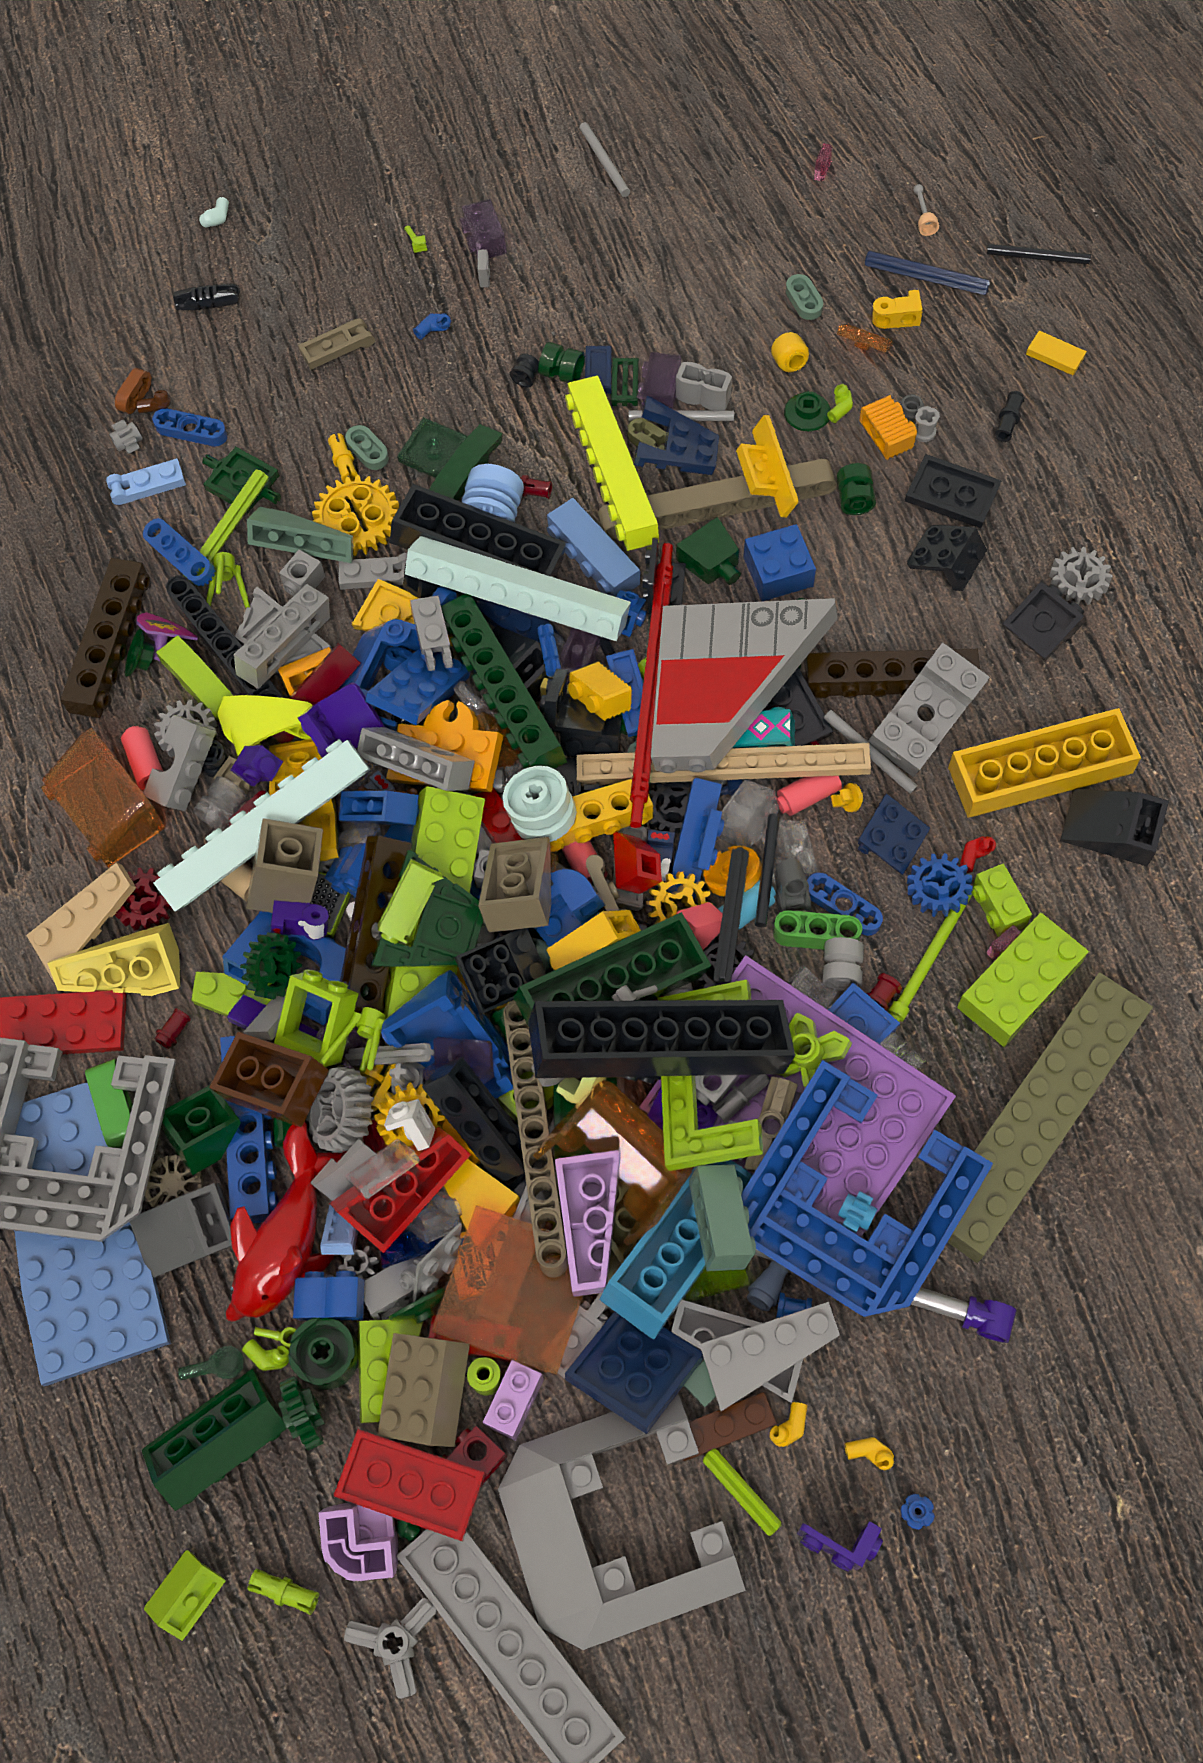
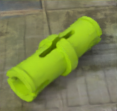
M255 1569L250 1577L248 1591L266 1596L274 1600L276 1605L283 1606L285 1604L309 1615L316 1608L319 1593L294 1584L293 1580L288 1577L281 1579L260 1569Z

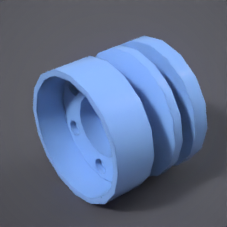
M480 464L471 469L461 501L515 523L518 513L517 507L521 502L524 491L523 481L516 473L500 465Z

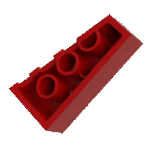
M437 1127L429 1148L418 1151L413 1144L329 1204L340 1216L384 1253L471 1154L447 1132Z

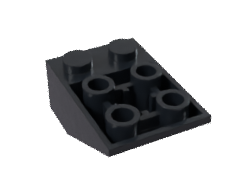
M497 625L492 632L531 697L535 700L541 694L540 686L543 679H553V677L546 675L540 643Z
M1074 789L1060 841L1147 867L1157 851L1169 800L1141 792Z
M527 928L518 929L454 957L480 1015L514 1000L513 997L519 986L548 974Z

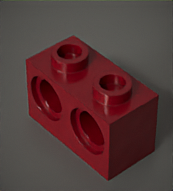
M477 1426L472 1430L469 1428L465 1429L455 1441L456 1449L449 1456L446 1454L441 1456V1458L485 1472L482 1486L508 1457ZM476 1443H483L487 1447L486 1456L480 1461L471 1460L469 1454L471 1447Z

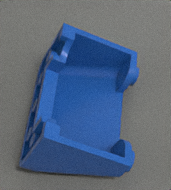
M451 970L439 975L384 1020L381 1034L389 1046L393 1045L396 1048H401L405 1044L429 1043L431 1049H434L435 1053L434 1056H431L430 1061L417 1062L427 1069L429 1077L437 1068L462 1056L495 1099L513 1089L507 1043L487 1016L479 1014L472 996Z

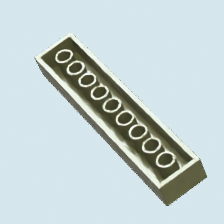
M1100 972L974 1151L994 1164L949 1238L948 1243L978 1264L1153 1006Z

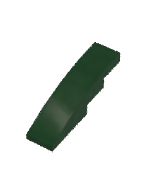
M479 424L453 453L429 490L458 501L465 493V486L471 469L480 464H488L489 454L502 443L503 433Z

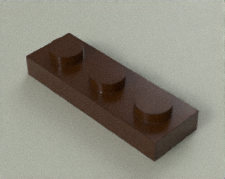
M762 1392L732 1404L722 1411L717 1410L690 1421L689 1425L699 1454L683 1459V1462L704 1455L713 1448L719 1449L777 1425L765 1393Z

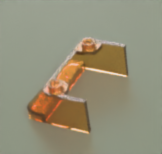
M601 1081L596 1084L555 1126L533 1154L538 1160L555 1144L567 1152H575L583 1144L593 1153L620 1150L619 1178L629 1186L624 1195V1206L628 1213L637 1220L623 1241L627 1246L657 1225L693 1167L668 1171L665 1167L663 1130L619 1088L609 1081Z

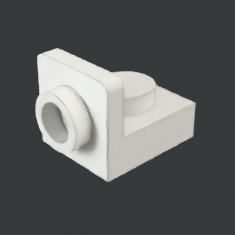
M419 1099L407 1103L402 1101L392 1106L384 1124L387 1131L404 1126L406 1137L412 1140L418 1151L430 1147L435 1132V1127Z

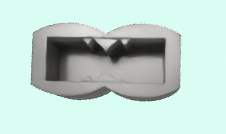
M682 362L676 375V398L687 404H701L709 410H726L731 398L732 376L723 370L706 369L697 363Z

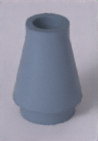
M772 1260L762 1274L748 1287V1301L763 1311H769L771 1307L776 1306L788 1269Z

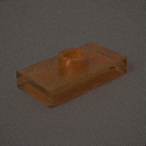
M847 323L839 325L837 335L855 341L854 346L864 350H869L872 347L882 352L890 351L893 343L890 339Z

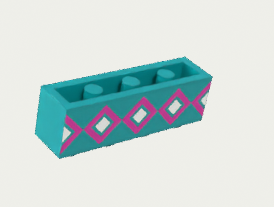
M774 707L769 711H762L732 748L795 746V720L791 710Z

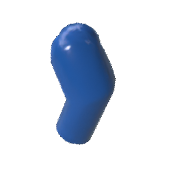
M445 313L429 314L413 329V333L421 340L429 332L445 331L450 327L451 318Z

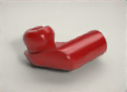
M982 836L967 842L963 849L959 867L967 865V873L973 872L976 859L988 855L995 850L996 841L994 838Z

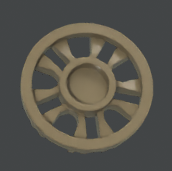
M179 1155L159 1158L152 1165L145 1192L148 1203L155 1208L159 1206L158 1202L164 1194L167 1197L163 1204L169 1202L172 1198L180 1197L183 1193H190L186 1191L187 1185L190 1183L198 1184L197 1189L203 1188L204 1181L201 1171L196 1173L197 1176L186 1180L185 1176L190 1175L191 1172L187 1168L185 1172L179 1173V1166L183 1162ZM174 1161V1171H170L169 1162ZM161 1165H164L166 1168L164 1175H158L155 1172ZM151 1177L161 1179L160 1184L150 1182ZM160 1188L159 1194L152 1198L150 1189Z

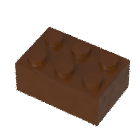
M237 1032L209 1088L231 1103L302 1127L329 1070L312 1056Z

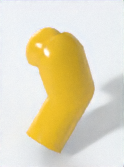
M792 1402L789 1420L771 1428L769 1436L776 1446H789L803 1436L808 1405Z
M874 1437L844 1443L848 1460L865 1456L881 1470H889L894 1464L892 1451Z

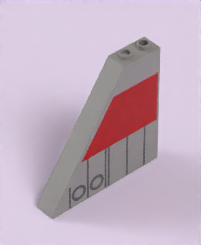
M835 598L663 606L651 759L655 770L663 773H673L681 770L699 773L705 770H714L838 618Z

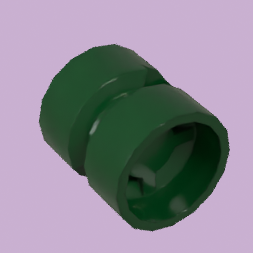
M547 342L540 356L539 374L551 379H555L558 376L561 382L567 384L580 379L583 371L585 353L573 348H568L565 351L563 345Z
M852 463L842 467L837 472L841 510L848 515L868 513L876 505L871 468L862 463Z

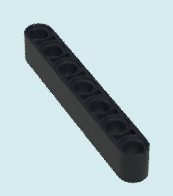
M182 575L171 577L166 584V590L174 607L243 694L282 698L280 692L269 679L259 689H252L253 685L236 675L234 653L242 645L188 578Z

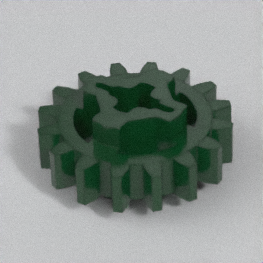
M267 932V935L259 934L257 935L258 942H249L252 950L250 952H243L247 962L240 964V968L246 969V973L241 978L242 980L250 981L246 988L247 990L255 991V996L273 1000L276 999V996L284 997L290 975L297 974L295 973L296 969L302 967V964L296 961L301 952L293 951L296 942L288 941L289 936L273 932Z
M295 1376L280 1382L279 1387L283 1400L278 1401L283 1421L293 1439L300 1437L302 1444L305 1445L307 1450L323 1444L324 1438L321 1434L320 1426L324 1425L325 1421L320 1405L313 1395L311 1388L303 1389L301 1382L299 1383L298 1378Z

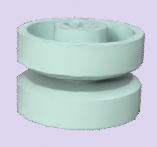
M548 766L525 768L515 774L505 786L503 793L504 808L521 838L526 840L549 837L550 842L556 841L565 835L574 824L577 813L575 802L569 792L565 779L557 770Z

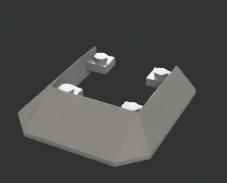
M0 1038V1229L102 1242L141 1213L176 1066V1059L145 1055L144 1058L118 1055L111 1086L114 1089L136 1091L122 1149L95 1146L88 1176L32 1169L39 1141L33 1137L15 1135L30 1078L55 1081L62 1051L54 1047L29 1045L24 1040Z
M678 1393L647 1434L616 1413L610 1412L519 1445L498 1488L538 1624L544 1630L581 1650L746 1591L723 1521L690 1532L701 1568L638 1591L636 1590L626 1556L594 1568L592 1566L572 1499L603 1489L593 1456L656 1433L667 1465L699 1454Z

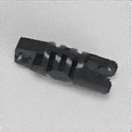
M234 283L195 286L174 292L173 299L177 310L197 311L207 308H221L222 306L238 303L240 288L239 285Z

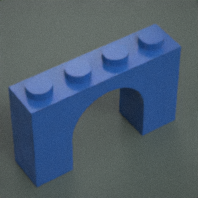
M260 911L223 955L224 974L248 985L250 981H245L241 978L246 973V969L240 968V964L247 962L243 952H250L252 950L249 942H258L257 935H267V932H271V912ZM287 935L289 936L288 941L296 942L293 951H299L302 956L313 960L320 968L319 972L323 974V978L330 981H340L346 948L338 945L329 937L311 940L305 936ZM308 992L302 1015L327 1027L332 1002Z

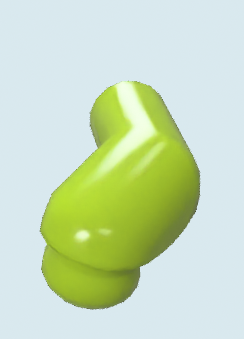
M845 384L837 385L834 389L836 406L827 413L829 420L833 423L839 421L853 407L851 391L848 390Z
M251 1339L242 1348L245 1355L262 1371L282 1369L289 1363V1350L282 1345L278 1346L277 1349L264 1350L254 1339Z

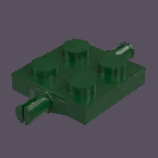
M236 446L228 456L221 460H217L209 454L205 455L206 458L203 457L202 464L213 469L212 474L203 484L206 491L232 504L253 472L257 469L264 472L269 478L246 513L248 514L262 498L271 501L273 504H277L280 501L281 495L270 489L280 476L278 469Z

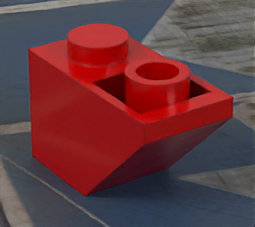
M615 832L613 840L616 888L641 894L661 883L660 854L639 837Z

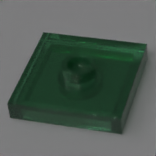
M423 417L397 455L398 462L436 478L453 453L468 436Z

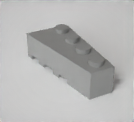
M682 1300L678 1305L671 1332L701 1350L700 1343L762 1323ZM803 1359L761 1386L792 1403Z
M829 1302L700 1343L720 1410L726 1409L838 1337L840 1334Z

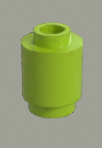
M487 1357L474 1360L467 1371L469 1384L480 1395L487 1396L497 1392L503 1379L502 1372L497 1363ZM489 1370L490 1375L486 1380L478 1379L482 1371Z

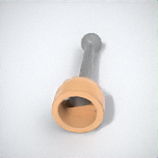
M917 184L914 186L913 191L918 196L923 213L918 220V228L922 235L930 236L938 231L939 222L934 213L927 212L922 194L923 186Z

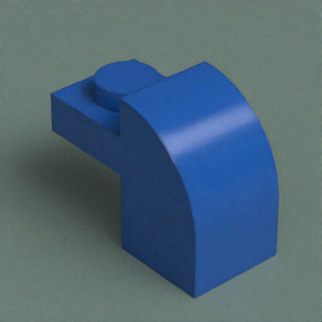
M570 869L551 873V880L554 884L551 886L550 916L567 905L575 917L582 922L605 906L598 892L581 873Z

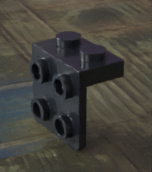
M931 525L927 528L910 555L907 565L910 569L944 571L952 589L963 591L979 563L984 558L987 549L976 527Z
M556 669L553 679H548L546 695H542L540 702V712L544 713V718L550 729L558 733H575L587 737L601 736L607 719L604 721L597 714L590 713L581 701L573 699L570 694H567L568 670Z

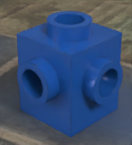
M620 590L616 597L631 602L626 627L621 633L630 637L637 626L642 627L647 615V611L643 610L646 600L640 598L634 592Z

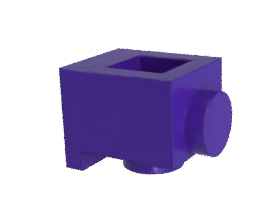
M262 745L244 746L230 771L252 787H255L259 782L272 781L283 761Z

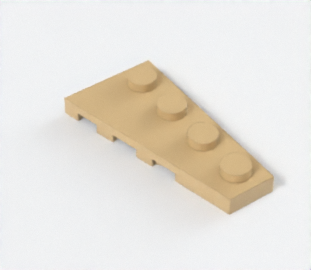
M115 863L26 935L52 980L53 977L47 963L82 951L91 939L95 940L102 931L100 928L108 917H113L136 889L123 865Z

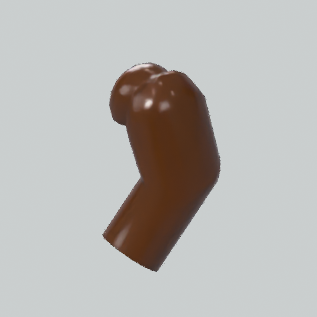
M158 390L155 392L154 398L137 400L138 412H156L160 409L168 408L171 404V399L168 397L167 391Z

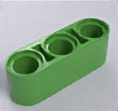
M787 910L780 912L776 916L773 937L778 944L783 946L824 950L825 941L828 939L844 937L840 933L842 930L852 931L855 936L849 938L859 941L862 933V924L856 917L850 915ZM791 925L794 931L784 932L780 926ZM813 927H819L825 933L821 935H816L812 933L810 929Z
M112 1059L86 1069L85 1075L105 1142L108 1147L121 1148L133 1105L128 1090L114 1089L111 1086L117 1062L116 1059Z

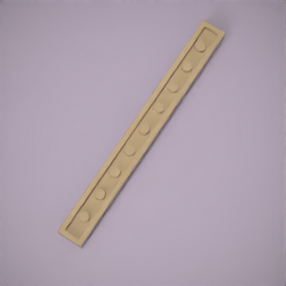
M869 743L732 748L714 770H705L699 773L690 770L663 773L656 771L652 762L650 783L688 782L694 778L713 781L865 775L871 773ZM635 752L577 755V785L579 782H582V786L584 784L596 785V782H599L600 785H612L632 779Z

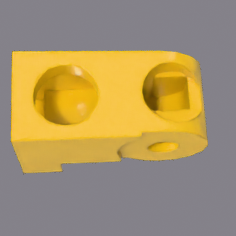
M919 290L908 291V297L894 299L880 297L873 303L872 323L878 328L920 326L922 305Z

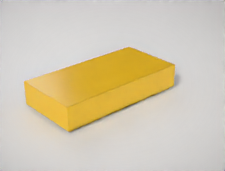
M1038 331L1028 347L1026 355L1074 375L1085 358L1087 351L1042 331Z

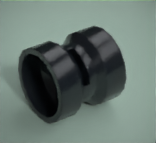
M212 741L202 767L203 772L211 778H214L228 758L223 746L218 741Z

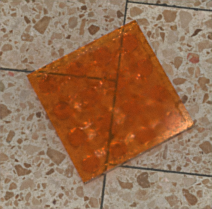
M476 1205L431 1332L458 1342L468 1343L472 1347L557 1376L583 1296H573L569 1264L566 1272L559 1277H549L541 1271L536 1257L532 1224ZM540 1227L541 1231L550 1232V1230ZM550 1253L545 1257L544 1262L555 1264L560 1260L561 1255Z

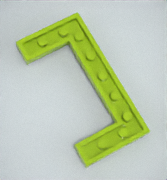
M746 979L659 997L658 1001L751 1000V987ZM661 1076L665 1167L668 1171L763 1154L762 1129L758 1119L698 1130L695 1076Z

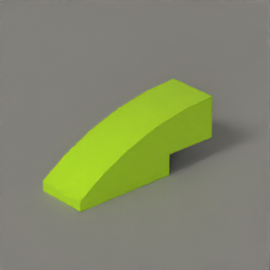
M177 635L156 653L161 663L180 681L182 687L197 702L203 703L205 709L209 708L214 718L219 720L217 712L223 697L233 695L203 660Z

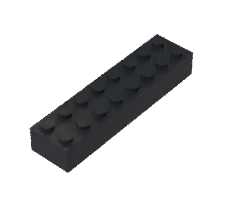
M783 1000L535 1001L528 1020L535 1078L785 1074L795 1057Z

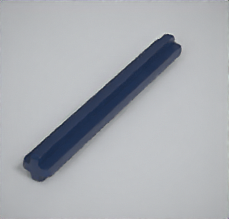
M868 251L865 258V265L867 267L981 295L987 294L990 285L988 279L874 251Z

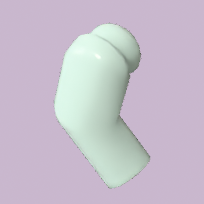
M219 197L215 208L206 210L200 215L199 221L201 225L208 228L223 224L226 221L229 201L226 198Z

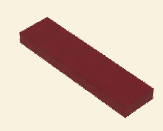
M338 643L288 699L305 701L314 705L333 694L361 663ZM285 731L272 735L280 744L289 743L295 737Z

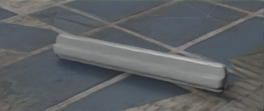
M429 1043L405 1044L401 1048H396L393 1045L378 1046L374 1065L428 1062L435 1052L434 1049H431ZM365 1047L349 1049V1053L345 1054V1060H348L349 1066L361 1065Z

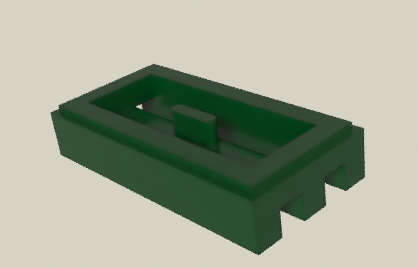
M613 358L612 406H617V403H622V406H627V403H632V406H638L639 358ZM618 365H623L622 395H617ZM628 365H633L632 395H628Z

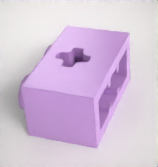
M511 1360L483 1420V1424L487 1428L516 1441L544 1381L542 1374Z

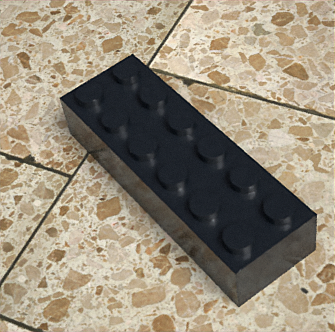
M412 484L392 519L389 541L393 545L408 550L420 536L553 578L556 577L561 567L567 543L415 484Z

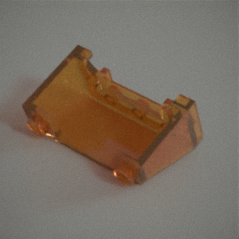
M92 727L75 740L42 778L44 785L40 787L50 801L56 799L90 843V846L86 848L96 862L102 859L108 868L166 828L149 800Z

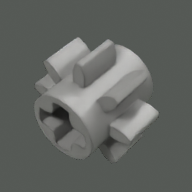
M121 420L111 425L114 432L110 433L109 436L119 452L125 449L127 454H130L140 448L137 442L143 439L133 422L126 424L124 420Z
M355 1245L354 1255H341L344 1258V1264L340 1265L338 1270L356 1272V1277L365 1280L369 1276L375 1275L373 1265L378 1264L379 1260L377 1257L369 1258L372 1251L369 1246H366L362 1251ZM357 1259H361L364 1262L361 1264V1270L356 1271L354 1268L357 1265Z

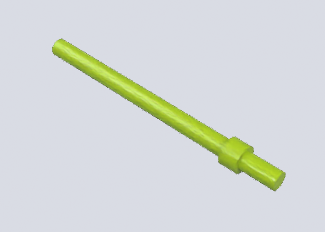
M968 895V902L971 899L972 895ZM960 904V911L958 913L950 909L948 916L944 919L898 1001H894L889 1008L888 1013L897 1021L903 1022L909 1013L908 1006L966 905Z

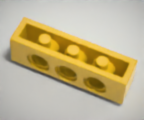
M632 779L572 796L577 811L574 824L565 835L556 841L550 842V852L559 851L564 846L570 845L573 842L585 843L593 837L602 834L611 835L622 828L630 826ZM649 794L648 801L644 804L642 825L647 823L648 820L653 819V804ZM618 806H622V807H625L626 809H624V810H616V809H614V808H615V807H618ZM588 815L598 816L595 819L587 818Z

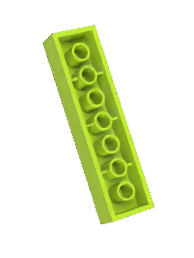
M426 786L419 793V814L416 818V825L413 827L411 851L419 855L418 857L432 868L438 869L452 883L458 884L470 893L485 798ZM419 919L411 935H407V944L401 941L398 942L399 944L411 947ZM458 966L390 967L391 979L386 988L384 998V1014L386 1019L439 975L448 970H451L456 975Z

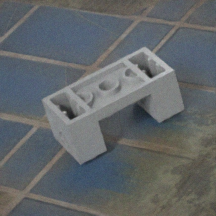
M942 642L907 691L872 734L868 742L886 758L914 777L990 677ZM925 706L932 710L933 718L930 721H923L918 717L917 711L920 707Z

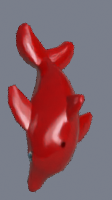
M305 1121L302 1127L291 1125L283 1142L284 1156L295 1178L278 1205L258 1230H256L245 1206L237 1208L230 1226L231 1247L237 1258L238 1266L231 1286L232 1299L226 1310V1319L228 1321H238L245 1316L258 1318L278 1308L295 1287L296 1278H305V1272H323L334 1258V1255H321V1253L310 1255L317 1223V1188L311 1184V1181L331 1158L338 1162L347 1151L342 1153H317L310 1142Z

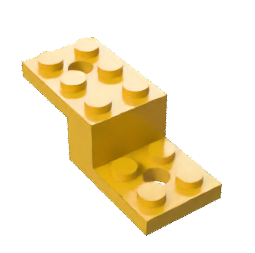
M312 739L269 746V751L283 761L273 780L269 781L270 796L280 790L278 784L290 775L296 778L303 773L304 770L301 767L314 757L318 760L322 759ZM333 797L298 823L299 825L323 829L320 861L339 858L337 810L335 798Z

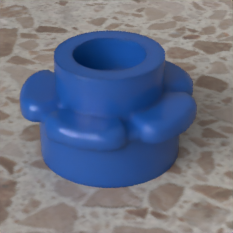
M912 1494L906 1498V1503L901 1506V1516L906 1520L908 1526L918 1530L922 1526H929L934 1520V1513H932L934 1506L931 1500L925 1496L920 1497L919 1494ZM916 1508L921 1510L920 1515L915 1514Z

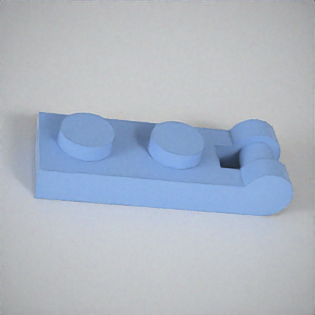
M177 458L123 475L111 474L106 478L108 488L112 490L110 496L115 505L126 504L186 485Z

